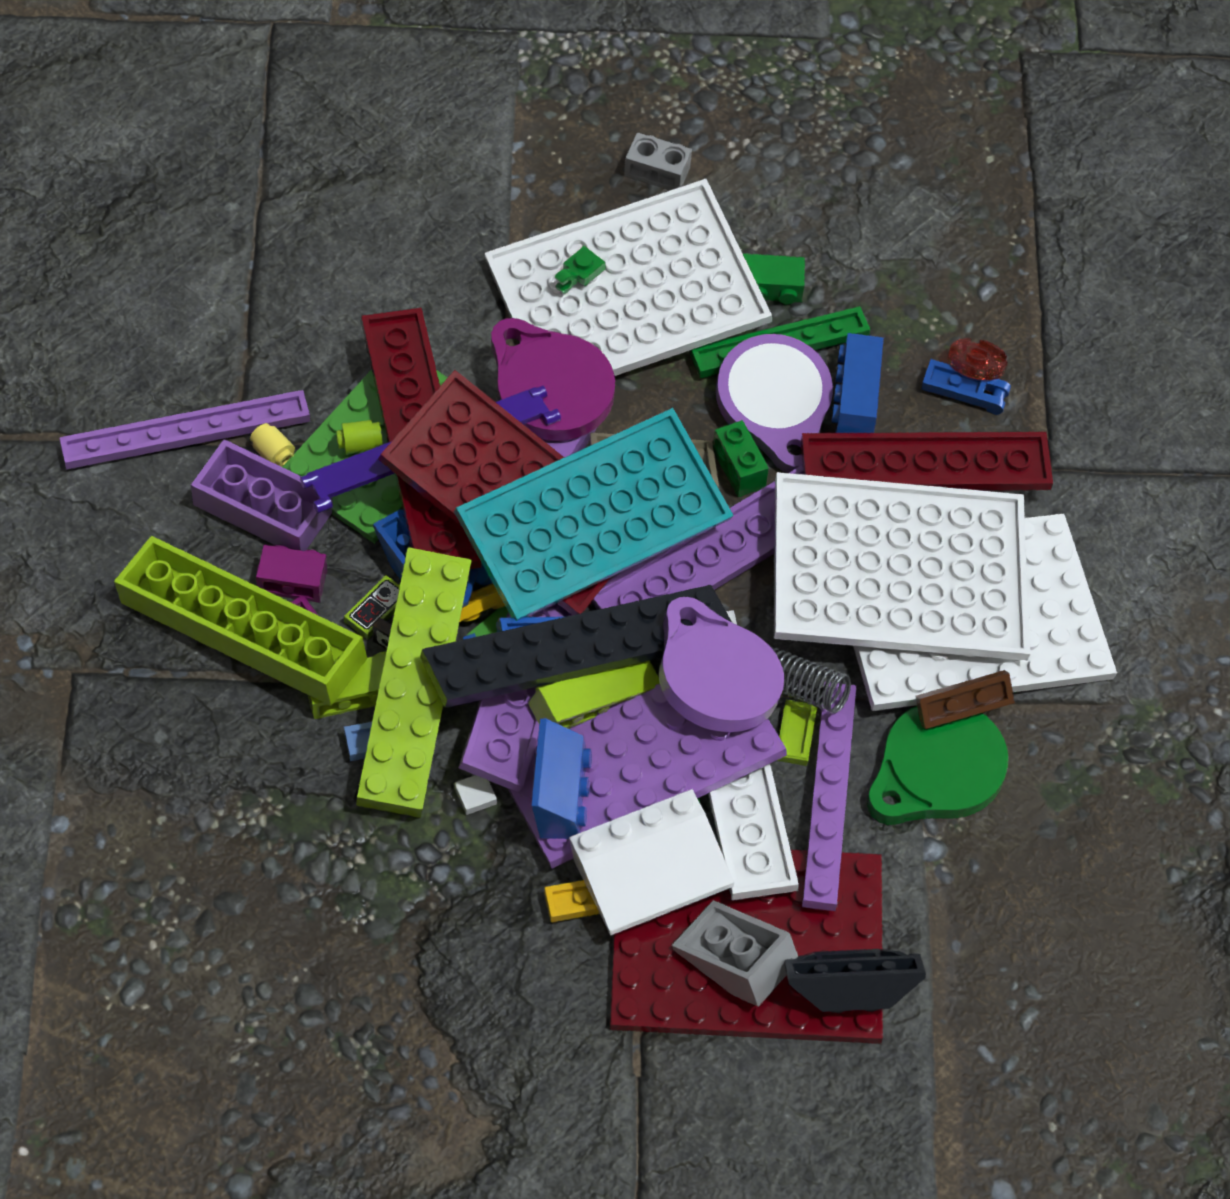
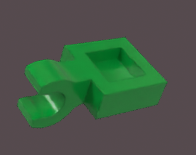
M583 246L563 263V269L555 275V279L559 281L555 288L561 293L566 294L577 282L585 287L606 269V262L586 246Z

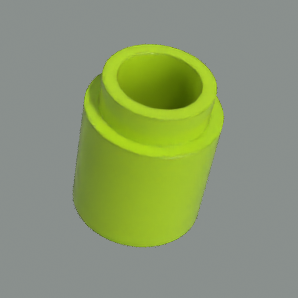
M371 420L342 423V430L336 431L338 449L344 448L345 454L361 453L383 445L379 422L372 423Z

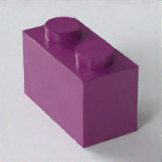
M264 545L256 575L257 586L279 597L297 599L304 595L308 601L320 603L327 575L326 554H321L315 550L301 551L289 549L282 545Z

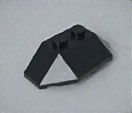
M886 949L819 951L800 955L795 959L785 960L789 985L822 1012L841 1013L850 1010L877 1011L879 1009H890L926 977L920 954L910 953L908 955L901 951Z

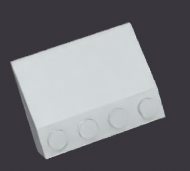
M693 789L569 837L574 862L610 935L735 886L707 816Z

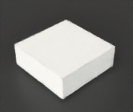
M475 775L454 783L455 791L466 815L497 804V798L489 780Z

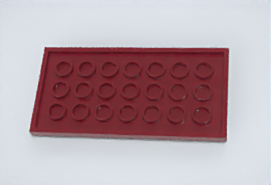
M454 370L385 448L378 460L461 526L454 513L456 507L565 457L459 372ZM610 578L558 602V604L571 615L581 614Z

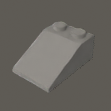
M714 900L672 945L675 952L729 993L758 1007L787 975L785 960L798 957L789 932Z

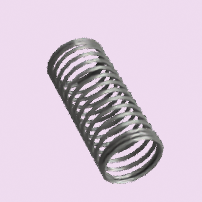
M769 645L774 652H778L776 655L780 663L785 658L783 673L791 660L789 671L784 679L785 689L782 691L783 695L807 702L809 705L819 707L832 714L839 712L844 707L851 690V679L848 675L838 671L835 672L834 669L829 670L828 667H823L820 664L817 665L815 662L804 660L802 657L798 658L797 655L792 656L791 653H786L784 650L780 651L779 648H773V646ZM797 663L796 671H795V673H794V676H793L792 680L790 681V683L788 684L791 671H792L793 667L795 666V664ZM803 665L801 676L795 686L797 674ZM809 668L807 679L801 688L803 677ZM815 671L814 679L807 691L809 680L811 678L812 673ZM821 673L819 684L813 693L816 680ZM827 676L825 687L822 693L820 694L822 683L825 677ZM842 678H845L846 684L844 693L838 704L831 709V705L835 702L840 693L843 682ZM838 682H839V687H838V690H837V692H836V695L834 696L833 700L831 701L832 695H833V692H834V689L836 688V686H837V684H838Z

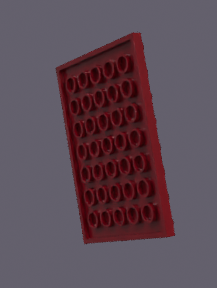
M791 850L799 884L798 891L732 900L730 889H726L614 934L610 1030L881 1044L883 1040V1009L877 1011L850 1010L841 1013L822 1012L789 985L787 975L758 1007L729 993L675 952L672 945L714 900L789 932L798 956L819 951L882 949V854L841 852L836 911L802 907L808 850Z

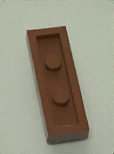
M1006 670L915 696L920 723L925 729L1015 703L1010 673Z

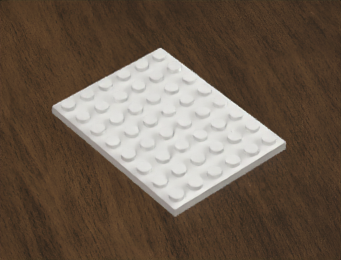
M707 179L485 253V260L510 318L521 319L539 328L576 336L592 343L607 357L615 376L772 322L771 312ZM583 246H586L606 262V269L585 287L577 282L566 294L561 293L555 288V285L559 283L555 279V275L563 269V263Z
M777 472L775 478L774 639L1028 661L1030 656L1024 495Z
M1065 514L1025 518L1030 656L1028 661L853 646L872 711L917 705L916 695L1003 670L1010 673L1013 692L1115 678L1117 671Z

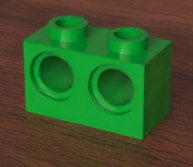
M741 420L715 429L713 451L737 497H742L766 487L769 467L744 421Z

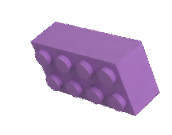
M225 439L191 484L194 506L274 545L286 546L289 549L307 550L332 514V508L320 513L315 511L313 502L319 499L312 486L306 489L303 488L300 481L302 476Z

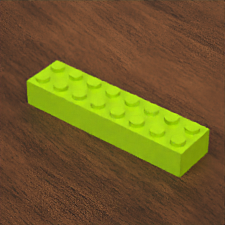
M153 536L146 541L114 580L122 604L330 706L333 705L367 660L362 636Z
M407 548L356 806L421 818L443 703L425 669L420 655L424 648L456 641L471 565L470 559Z

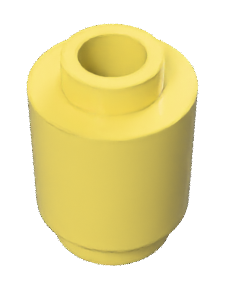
M264 423L258 426L250 436V441L253 443L252 447L262 458L283 467L294 456L295 446L275 426Z

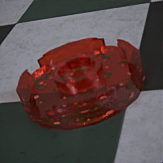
M971 338L959 339L950 345L947 360L950 366L958 373L977 380H994L1005 374L1008 361L1006 362L1007 356L997 345L986 340H980L979 343L971 342Z

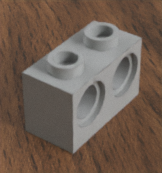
M637 132L625 158L624 176L670 191L682 187L690 169L692 149Z

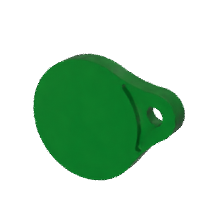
M918 707L911 708L895 722L888 735L883 762L875 781L871 785L867 799L868 811L872 818L882 824L897 825L918 819L961 818L981 811L998 795L1007 773L1008 750L1001 732L983 713L925 729L920 723ZM891 796L897 799L899 803L890 805L883 798Z

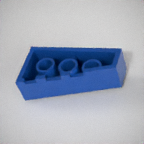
M848 333L846 345L840 344L838 362L843 363V365L838 364L836 382L841 383V385L836 384L834 402L839 403L838 405L834 404L832 423H836L835 433H874L877 419L883 337Z

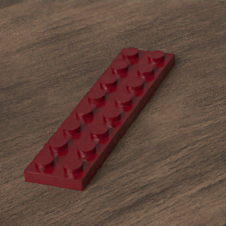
M1047 432L802 433L801 436L804 475L979 491L1051 490L1053 486Z

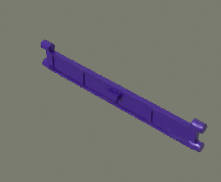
M543 385L496 402L522 424L539 418L543 419L546 426L561 421L558 409L549 411L544 403L543 398H546L548 395ZM391 442L300 477L303 488L306 489L312 486L319 499L313 502L315 511L320 513L333 508L330 500L332 497L395 474L378 460L380 454Z

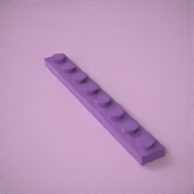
M300 390L60 437L66 469L249 434L253 433L258 426L264 423L279 428L310 422V414L304 391Z
M839 683L837 684L836 688L834 689V692H833L831 701L833 700L834 696L836 695V692H837L838 687H839ZM842 684L840 693L831 705V709L840 701L845 690V684ZM851 685L848 700L839 712L832 714L821 709L802 907L836 911L856 685Z

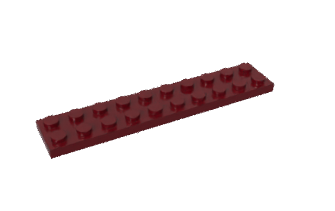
M422 308L361 316L362 329L388 443L400 433L440 387ZM395 474L411 547L470 559V569L481 568L482 562L463 528Z

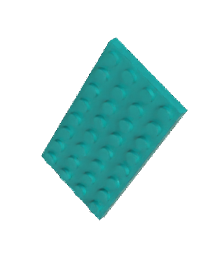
M674 408L456 507L454 510L457 519L509 614L516 621L533 615L723 524L734 516Z

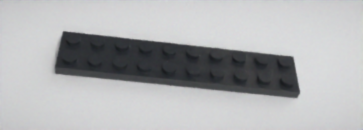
M707 585L424 648L421 651L420 658L444 707L447 708L662 658L664 651V616L671 601L679 597L695 598L719 616L730 622L732 621L712 585ZM681 619L682 624L686 626L693 625L691 621Z

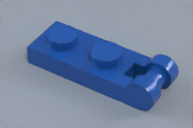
M931 359L921 389L986 408L989 413L998 415L1004 410V398L1009 395L1011 386L1004 380L987 375L981 378L982 376L978 377L982 375L980 373ZM984 391H990L993 395L984 393Z

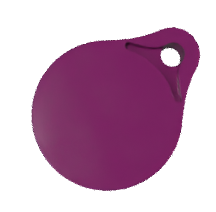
M506 318L499 321L493 327L491 332V349L498 371V400L543 385L548 395L546 398H543L549 411L558 409L560 412L561 421L546 426L542 418L523 424L538 437L551 441L575 439L590 433L607 418L614 402L615 375L609 360L596 346L582 338L548 331L517 318ZM514 338L520 341V343L516 346H509L506 344V340Z

